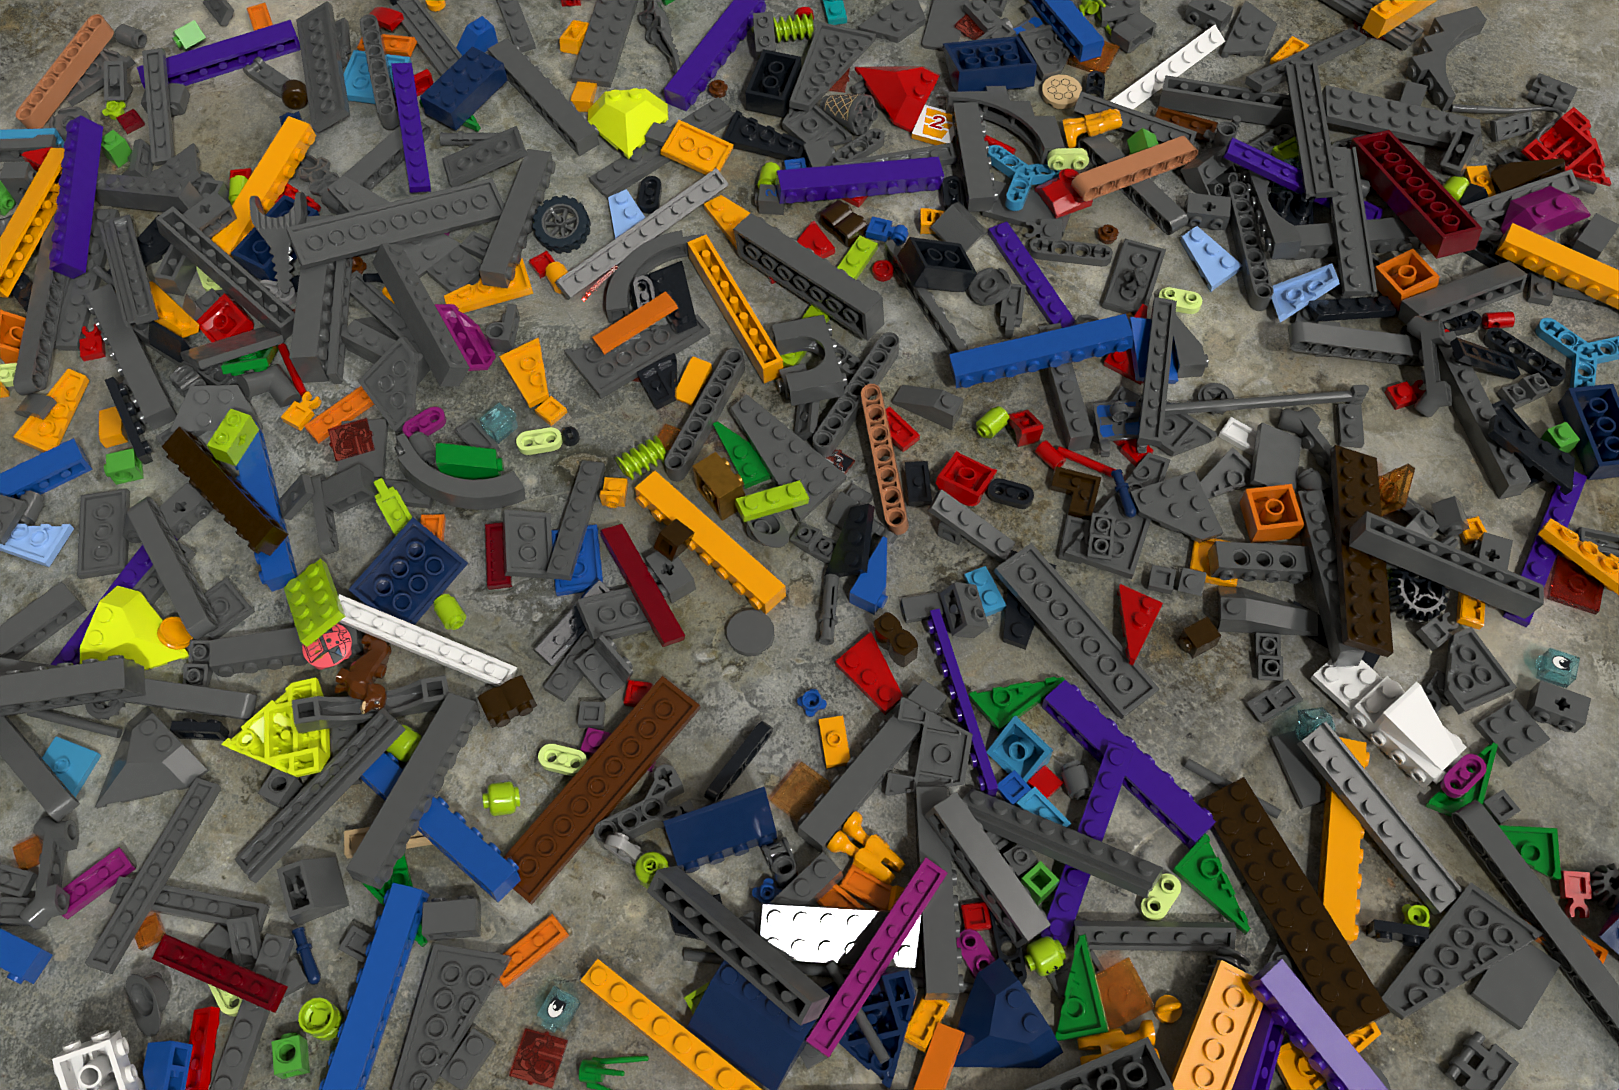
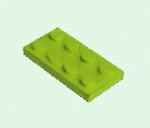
M321 558L315 563L310 564L304 572L291 579L284 587L300 642L306 647L346 617L327 563Z

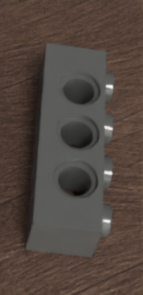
M1216 541L1208 550L1210 575L1221 580L1243 579L1248 582L1266 580L1269 583L1287 581L1290 584H1299L1312 573L1308 546Z

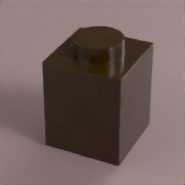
M675 519L659 533L653 548L672 562L689 547L695 532L678 519Z
M1205 617L1183 629L1179 637V643L1183 651L1189 653L1193 659L1217 646L1221 634L1210 619Z

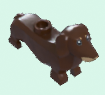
M367 633L361 640V643L365 644L360 657L351 664L349 671L341 668L336 675V682L339 684L335 687V693L346 691L350 697L363 700L360 707L362 714H366L372 709L381 710L386 705L387 694L385 688L374 682L377 678L383 679L385 676L389 656L392 652L391 647L385 641Z

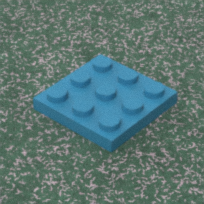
M353 50L344 72L348 101L376 104L365 51ZM387 54L393 88L391 63H412L410 57Z

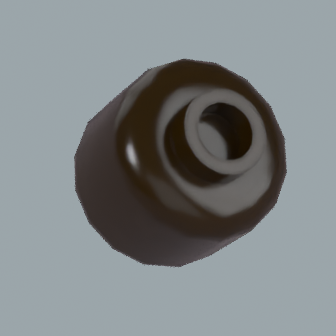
M296 79L288 80L283 84L281 96L284 105L293 110L303 109L308 104L306 85Z

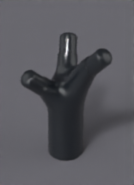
M378 273L363 274L364 282L384 284Z

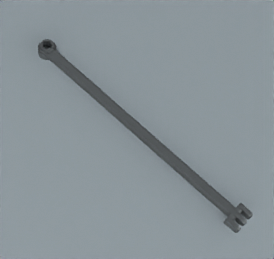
M1363 384L1352 385L1348 391L1166 404L1165 415L1338 402L1361 405L1369 391V387ZM1119 401L1112 405L1110 412L1115 422H1123L1130 418L1140 417L1141 406L1128 407L1124 402Z

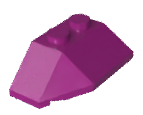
M1548 186L1512 200L1500 231L1504 235L1510 225L1514 223L1542 236L1586 219L1591 214L1579 198L1555 187Z
M435 304L436 309L470 367L468 371L488 370L494 362L496 355L479 325L466 314L458 311L459 308L454 304Z

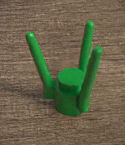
M626 1056L611 1058L593 1057L592 1060L583 1059L579 1069V1081L586 1082L589 1089L612 1090L598 1084V1082H603L605 1075L624 1076L625 1072L623 1070L608 1069L602 1064L648 1061L649 1057Z

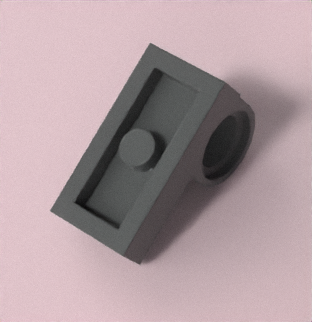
M515 304L507 305L506 313L502 315V322H493L486 327L485 333L489 345L494 351L507 353L514 349L520 315Z

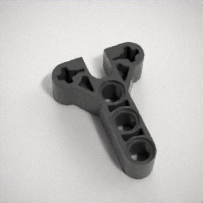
M663 764L656 768L654 771L655 780L643 801L600 821L595 826L594 835L601 848L608 850L604 847L606 839L601 838L605 831H612L613 835L615 832L622 833L628 836V841L655 828L665 829L663 821L695 810L690 799L675 807L666 805L670 799L684 793L683 784L673 766ZM667 776V778L670 779L671 787H669L668 783L665 782V780L663 779L664 777ZM653 808L660 809L659 814L656 816L648 815L649 810ZM633 819L637 821L635 826L631 828L624 826L628 820Z

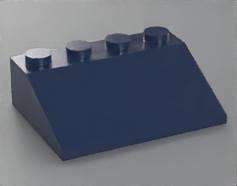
M1019 36L943 43V51L950 79L956 92L985 91L986 86H1006L1007 90L1014 88L1025 89L1033 87L1035 84L1037 64Z
M413 517L348 590L365 605L415 625L433 605L435 599L441 596L469 563Z
M764 786L663 821L677 866L687 874L699 870L700 866L708 863L710 865L721 863L725 860V857L733 854L735 856L744 855L749 852L750 848L756 846L762 848V845L769 846L774 842L773 840L777 839V831Z
M724 960L710 981L686 1029L712 1050L769 1090H778L806 1046L805 1040L819 1019L800 1026Z

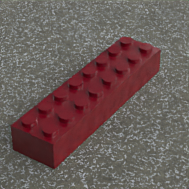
M1390 130L1352 138L1349 149L1356 147L1360 175L1369 181L1370 186L1436 259L1476 248L1483 228Z

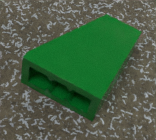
M436 443V464L439 471L443 474L460 479L483 480L501 476V471H504L503 458H499L496 449Z

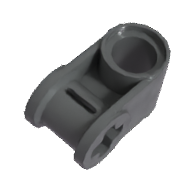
M783 837L780 842L769 846L762 845L761 847L777 885L785 889L798 876V871L789 842L786 837Z

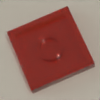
M1558 556L1554 562L1547 599L1596 615L1600 611L1604 585L1594 576L1586 574L1582 567L1574 561Z

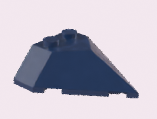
M998 958L977 973L956 1028L964 1032L965 1035L953 1067L1042 1068L1063 1053L1051 1027L1018 978L1001 958Z
M887 967L861 1007L890 1059L882 1064L879 1062L855 1018L839 1041V1044L865 1068L871 1069L876 1073L889 1090L893 1082L917 996L909 968ZM835 982L820 987L830 997L819 1018L838 991Z

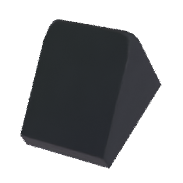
M1470 183L1461 197L1460 203L1461 206L1488 198L1489 195L1484 187Z

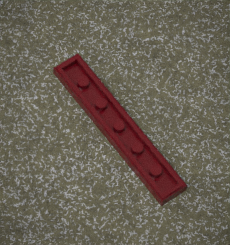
M623 524L601 529L600 535L662 647L683 641L685 634Z
M164 934L152 957L157 962L276 1013L288 988L284 984L167 934Z

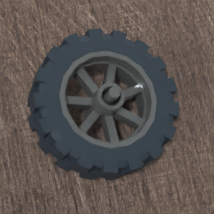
M562 195V197L554 196L551 200H545L542 206H538L536 209L537 213L533 216V229L541 245L545 246L547 250L555 251L558 254H562V252L570 253L573 249H579L580 245L587 241V235H590L591 222L581 202L578 203L577 199L573 197L570 199L565 195ZM568 213L574 215V217L566 220ZM554 216L555 222H549V220ZM577 221L575 228L569 226V224ZM547 227H555L551 233L547 230ZM558 232H560L562 237H557L555 235Z

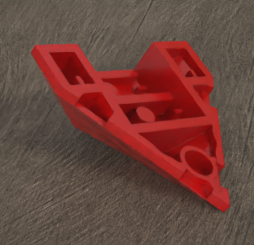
M924 66L855 67L854 69L858 75L861 74L866 81L865 85L881 108L886 109L890 115L889 119L891 122L912 133L931 92L941 76Z
M1575 107L1565 113L1551 129L1540 137L1539 140L1542 144L1535 139L1521 151L1531 161L1563 158L1565 160V171L1572 169L1575 177L1606 186L1612 185L1610 178L1606 177L1603 169L1606 166L1596 138L1591 136L1589 130L1591 128L1590 121Z

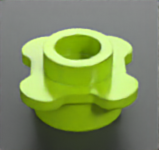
M116 101L107 102L106 108L102 110L104 116L117 120L116 117L125 113L124 108L126 104Z
M1405 904L1402 907L1405 917L1404 924L1424 926L1430 929V924L1428 923L1430 915L1426 906Z

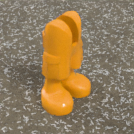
M1111 108L1099 113L1084 115V117L1063 120L1068 148H1075L1077 137L1083 133L1088 132L1089 137H1093L1118 129L1123 124L1120 111Z
M855 811L844 824L842 831L839 830L833 836L827 848L833 853L843 852L853 857V864L890 885L895 879V875L881 862L883 861L896 872H900L906 864L890 849L888 843L877 834L869 836L861 826L863 817L859 812ZM847 836L858 841L864 848L859 849Z
M1143 1020L1140 1023L1139 1029L1130 1034H1124L1120 1028L1105 1033L1078 1038L1079 1050L1101 1049V1054L1080 1057L1081 1065L1146 1037H1149L1154 1046L1155 1029L1152 1020ZM1154 1048L1159 1057L1157 1048Z

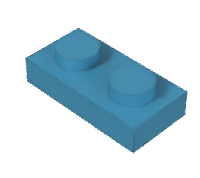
M986 566L964 574L966 584L977 586L986 617L1006 609V603Z
M1036 787L1032 788L1016 803V807L1067 828L1071 825V822Z

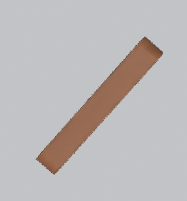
M94 14L87 19L17 109L16 118L27 129H41L112 38L114 31L100 14Z
M1180 136L1085 171L1073 179L1071 186L1084 201H1090L1188 164L1195 159L1198 150L1185 136Z
M868 384L862 388L861 398L885 520L890 531L896 535H901L908 530L909 522L885 403L880 388L875 384ZM871 396H877L873 400H868ZM875 416H881L878 420H872ZM879 436H885L883 440H876ZM883 456H889L888 460L880 461ZM886 477H894L892 481L884 482ZM892 497L898 498V500L894 503L888 502V500ZM894 519H902L899 524H892Z

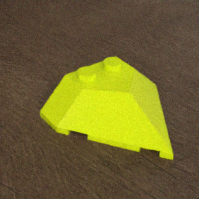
M633 88L631 90L605 91L588 109V122L591 125L594 124L599 131V135L617 150L621 149L624 152V156L628 159L633 155V150L636 147L640 148L646 142L645 135L654 122L660 124L668 120V104L647 89Z
M116 586L97 605L80 645V664L86 659L105 661L108 660L109 656L122 655L125 659L134 660L135 663L144 666V671L166 665L174 660L189 658V653L185 648L175 650L166 647L160 642L157 630L163 619L152 608L141 592Z
M315 677L291 683L285 688L286 692L276 701L271 700L241 726L242 730L232 739L227 738L221 744L224 747L295 777L321 772L330 758V730L328 728L298 733L294 725L292 700L324 696L318 679Z

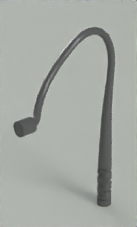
M1452 104L1450 107V112L1459 113L1555 112L1558 114V117L1546 124L1535 137L1541 144L1542 142L1539 139L1544 131L1563 116L1559 109L1546 106L1503 108Z

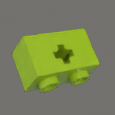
M230 408L208 442L207 447L216 460L237 466L258 433L259 428L251 415Z

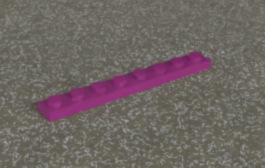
M928 858L923 859L806 1038L805 1042L825 1057H830L948 874L945 870Z

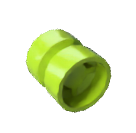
M320 997L307 1001L301 1007L298 1022L306 1033L318 1040L328 1041L338 1036L339 1028L344 1022V1016L338 1007L327 999Z

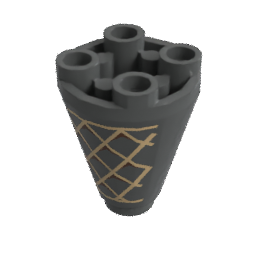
M829 95L823 97L820 102V109L839 125L856 135L861 136L867 132L873 121L878 118V109L875 108V102L871 95Z

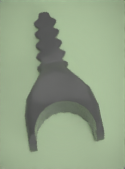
M296 192L294 206L289 213L278 218L266 216L260 198L258 196H251L250 215L252 223L270 246L271 250L269 253L274 255L271 261L276 264L273 268L277 272L275 279L279 281L276 287L280 288L282 293L287 294L290 292V288L293 287V283L290 282L293 278V275L290 273L293 267L290 263L294 259L290 256L293 252V246L286 228L306 223L308 216L306 196L303 192Z

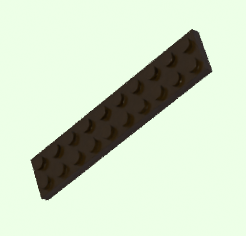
M1334 445L1330 450L1342 644L1388 658L1394 652L1386 561L1349 546L1350 528L1366 512L1382 517L1377 458Z
M1245 777L1199 800L1201 807L1206 808L1212 814L1213 819L1216 821L1213 825L1215 831L1319 1005L1346 1037L1389 1015L1390 1011Z

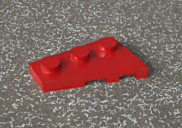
M871 632L835 661V665L884 715L901 701L903 694Z

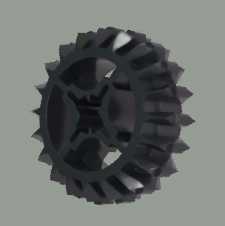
M1397 566L1399 569L1393 568L1387 572L1389 576L1387 578L1389 601L1392 603L1390 609H1397L1396 616H1404V621L1412 620L1413 623L1427 622L1434 617H1438L1440 612L1446 609L1444 603H1447L1450 599L1445 594L1449 593L1450 589L1445 588L1444 585L1418 575V578L1410 577L1408 573L1413 572ZM1415 602H1418L1419 604L1422 603L1425 605V607L1420 608L1415 606L1414 604Z

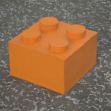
M1414 249L1376 266L1374 271L1377 290L1383 296H1388L1398 312L1400 311L1402 300L1437 288L1440 278Z
M1292 484L1245 489L1239 504L1251 543L1298 537L1304 522Z

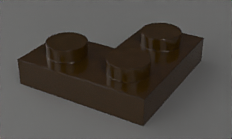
M1056 466L1050 490L1072 495L1068 515L1091 521L1102 477Z

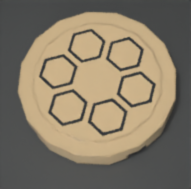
M1055 75L1045 80L1042 85L1041 96L1044 102L1051 104L1053 108L1068 109L1076 105L1082 87L1073 77Z

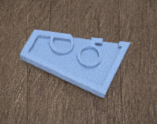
M627 189L608 197L616 239L642 221L645 216Z
M1198 226L1182 236L1180 242L1191 261L1196 263L1199 268L1198 272L1201 277L1205 278L1210 292L1241 271L1243 265Z
M1333 264L1273 285L1274 293L1271 299L1280 323L1307 306L1309 301L1316 300L1340 284Z
M17 524L6 544H0V551L50 567L74 528L71 524H62V526H51L50 524L27 526L26 524Z

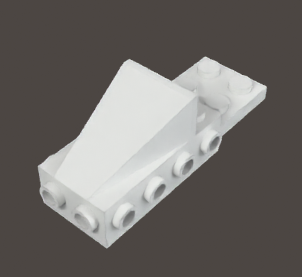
M1330 659L1311 677L1313 682L1348 713L1346 718L1423 789L1432 781L1438 784L1447 773L1444 769L1449 765L1453 767L1463 757L1461 753L1467 747L1457 735L1452 734L1442 725L1418 682L1405 692L1398 682L1391 680L1388 676L1383 679L1362 659L1358 666L1333 667L1332 660Z
M109 1030L99 1032L91 1036L92 1040L81 1043L80 1040L72 1041L62 1046L63 1050L52 1059L54 1072L58 1077L61 1090H146L145 1084L137 1074L134 1064H130L128 1057L129 1045L126 1038H122L120 1030L111 1034Z

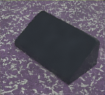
M154 320L149 322V344L177 362H183L184 360H182L180 352L190 349L186 341Z

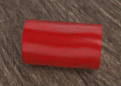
M1512 311L1484 313L1482 315L1483 329L1493 327L1512 328L1515 323L1514 313Z
M1047 440L1043 441L1035 450V453L1054 471L1056 466L1062 467L1066 462V458Z

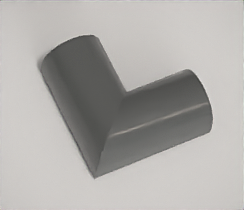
M278 364L269 366L264 371H253L240 375L237 378V383L248 398L269 392L280 408L291 405L294 401L300 402L301 400L300 393Z

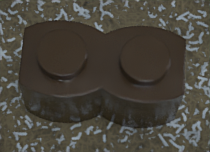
M837 200L820 213L819 223L822 227L834 235L846 247L855 243L859 235L863 237L866 234V220L861 215L852 212L851 207L847 203Z
M885 612L873 621V637L880 647L888 650L891 659L897 665L904 668L917 658V640L910 632L902 629L900 621L893 614Z
M523 675L514 677L477 697L492 728L504 727L514 717L519 715L526 716L537 706Z

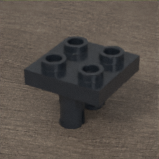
M1285 191L1280 193L1270 192L1268 200L1272 208L1284 220L1294 226L1314 224L1313 202L1315 197L1305 199L1304 193L1299 195L1292 194L1290 191H1287L1286 194Z

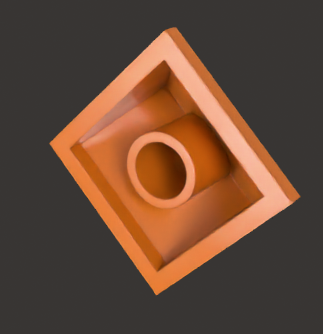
M0 310V358L5 364L17 363L26 318Z

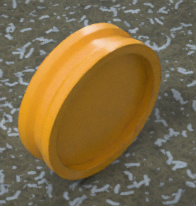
M180 617L164 619L157 630L160 642L171 649H184L190 645V640H193Z

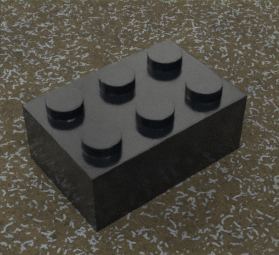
M763 49L745 92L746 110L785 118L789 108V101L802 69L801 57Z
M909 237L897 255L913 287L965 292L977 275L965 250L959 243Z

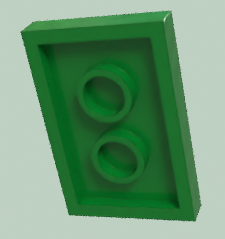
M278 345L223 362L221 365L223 375L231 373V376H237L245 373L246 370L253 369L254 372L266 370L278 351Z

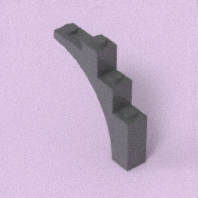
M1477 6L1435 17L1428 32L1430 35L1423 37L1417 50L1418 55L1411 57L1405 71L1412 82L1428 86V93L1441 111L1449 110L1456 97L1446 74L1447 54L1466 39L1479 35L1487 20Z
M986 86L985 91L947 93L946 114H952L953 103L978 102V108L983 112V119L993 121L1019 135L1036 153L1040 164H1048L1047 155L1050 151L1065 148L1055 116H1035L1030 101H1010L1006 86Z

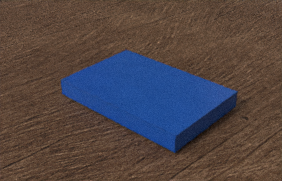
M1130 317L1128 321L1134 335L1131 353L1136 381H1144L1151 319ZM1173 343L1168 384H1175L1179 381Z
M597 524L588 525L571 581L555 579L557 596L584 593L596 580H600L603 583ZM560 529L551 531L552 550H554Z

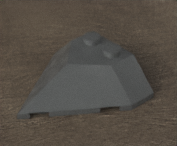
M147 706L127 723L95 808L107 807V804L116 802L125 803L161 795L169 790L187 789L192 785L195 778H201L208 772V769Z

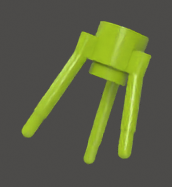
M1081 0L1079 10L1083 13L1084 17L1085 12L1088 14L1096 13L1100 19L1099 5L1105 8L1106 4L1101 0ZM1107 24V26L1105 27V29L1107 30V32H1108V33L1110 34V36H1111V35H1112V34H1111V28H1110V26Z

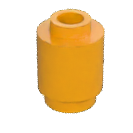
M552 262L546 267V277L555 292L559 294L563 292L555 282L568 273L566 267L560 262Z

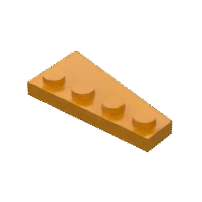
M521 258L520 264H517L515 268L514 280L510 281L508 288L483 285L480 278L478 283L474 285L467 284L444 295L446 304H454L459 308L458 311L465 313L534 293L523 258Z
M153 281L149 282L159 319L154 321L182 338L198 333L199 324Z
M68 368L46 395L52 397L57 402L44 420L29 416L13 436L16 441L40 452H46L59 446L90 381L87 376Z
M1550 518L1538 533L1543 541L1561 551L1568 560L1577 563L1586 574L1594 576L1602 582L1606 589L1614 591L1619 595V558L1611 553L1608 556L1599 552L1596 544L1591 541H1580L1577 533Z
M1374 1022L1346 1036V1038L1357 1052L1360 1053L1380 1036L1381 1032ZM1292 1042L1281 1046L1276 1068L1288 1090H1316L1326 1081L1319 1072L1310 1066L1308 1058L1301 1049L1297 1048Z

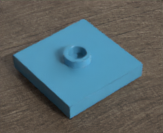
M55 736L42 759L76 798L101 755L98 752Z

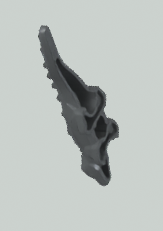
M645 0L647 8L645 11L639 12L638 15L640 23L647 27L645 39L649 43L657 45L671 59L676 74L680 69V55L677 54L678 50L675 49L676 45L673 44L672 29L670 28L669 18L661 6L662 0Z
M305 153L304 159L299 163L301 165L299 167L300 179L309 182V191L321 197L327 187L340 178L337 173L330 172L329 167L331 163L323 157L316 159ZM327 207L328 210H329L331 213H334V214H336V215H340V214L337 213L336 211H334V210H332L331 208Z

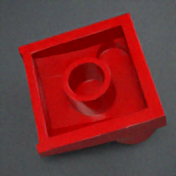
M1070 168L1061 170L1058 177L1035 187L1034 190L1046 203L1056 219L1092 206L1093 200L1084 201L1071 186L1073 179L1079 173Z
M225 293L196 321L199 324V329L211 342L251 331L254 327L253 320Z
M956 451L938 475L936 485L938 490L942 489L960 503L967 506H976L980 503L982 495L993 480L997 470Z

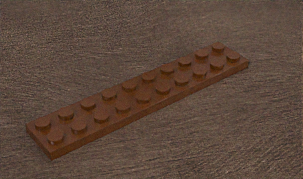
M664 676L655 683L503 857L505 860L507 858L512 859L519 867L517 872L521 881L513 888L531 905L537 900L592 836L595 826L610 815L701 709L700 705Z

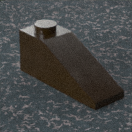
M1560 158L1511 162L1507 165L1496 167L1490 173L1491 180L1496 191L1500 194L1564 172L1565 160Z

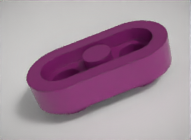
M430 407L404 423L403 433L408 439L415 431L423 432L427 436L433 434L446 424L444 411L439 407Z
M1475 754L1463 756L1441 780L1440 785L1443 792L1452 798H1460L1466 794L1486 773L1484 760ZM1466 766L1472 768L1473 773L1469 772ZM1450 783H1454L1457 789L1452 788Z
M968 929L960 933V938H957L956 945L957 948H961L962 960L975 979L977 973L981 971L979 963L985 962L990 965L995 959L977 931ZM972 939L975 945L969 947L966 945L965 940Z

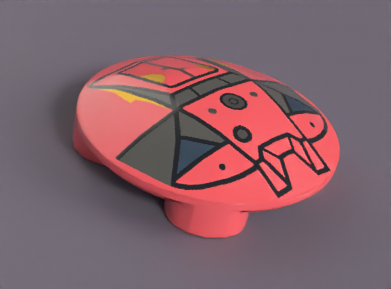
M336 624L308 647L303 644V655L308 663L316 669L322 670L333 667L351 656V635L345 627Z

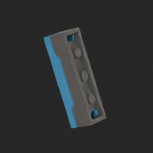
M56 128L0 130V162H25L21 156L23 152L47 147L62 148L64 141Z

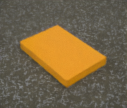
M678 120L661 149V155L707 175L715 168L719 172L722 170L734 145Z

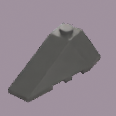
M1218 586L1217 588L1218 632L1273 633L1302 636L1319 635L1318 612L1243 587Z

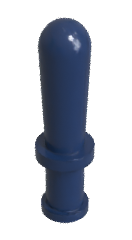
M1114 470L1111 472V476L1116 484L1115 491L1119 493L1125 515L1133 518L1136 515V508L1128 491L1129 485L1124 481L1122 470Z
M299 927L291 932L297 943L296 952L301 956L308 982L315 985L320 982L321 975L311 952L312 944L307 941L304 932L305 927Z

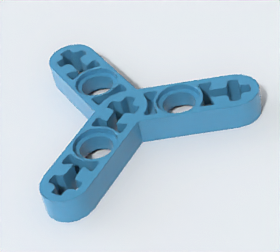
M999 145L989 146L987 157H991V165L1012 179L1005 200V206L1009 210H1021L1024 207L1032 185L1050 181L1058 177L1061 171L1050 169L1048 164L1028 165Z
M1543 318L1535 329V333L1540 339L1572 360L1570 388L1580 387L1582 384H1584L1583 387L1594 386L1597 364L1619 359V336L1588 343L1552 318ZM1561 339L1569 340L1571 345L1563 344ZM1600 347L1609 349L1611 354L1603 353ZM1583 369L1587 371L1589 376H1582L1578 370Z

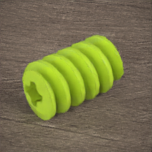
M810 13L809 19L806 14H802L801 20L798 14L794 16V20L788 15L786 22L780 16L778 23L775 17H773L774 34L778 42H781L782 36H784L786 41H789L790 35H792L795 41L797 34L800 35L802 40H804L806 33L809 39L812 38L814 33L812 13Z
M654 435L653 441L647 439L645 445L639 443L637 450L630 448V455L627 452H623L621 454L622 459L617 456L615 457L622 473L633 481L634 472L642 476L641 468L649 472L650 463L658 467L657 459L665 463L666 451L660 439Z

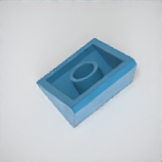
M1017 716L1011 719L987 750V754L1008 774L1015 770L1026 783L1044 765L1049 763L1053 749Z

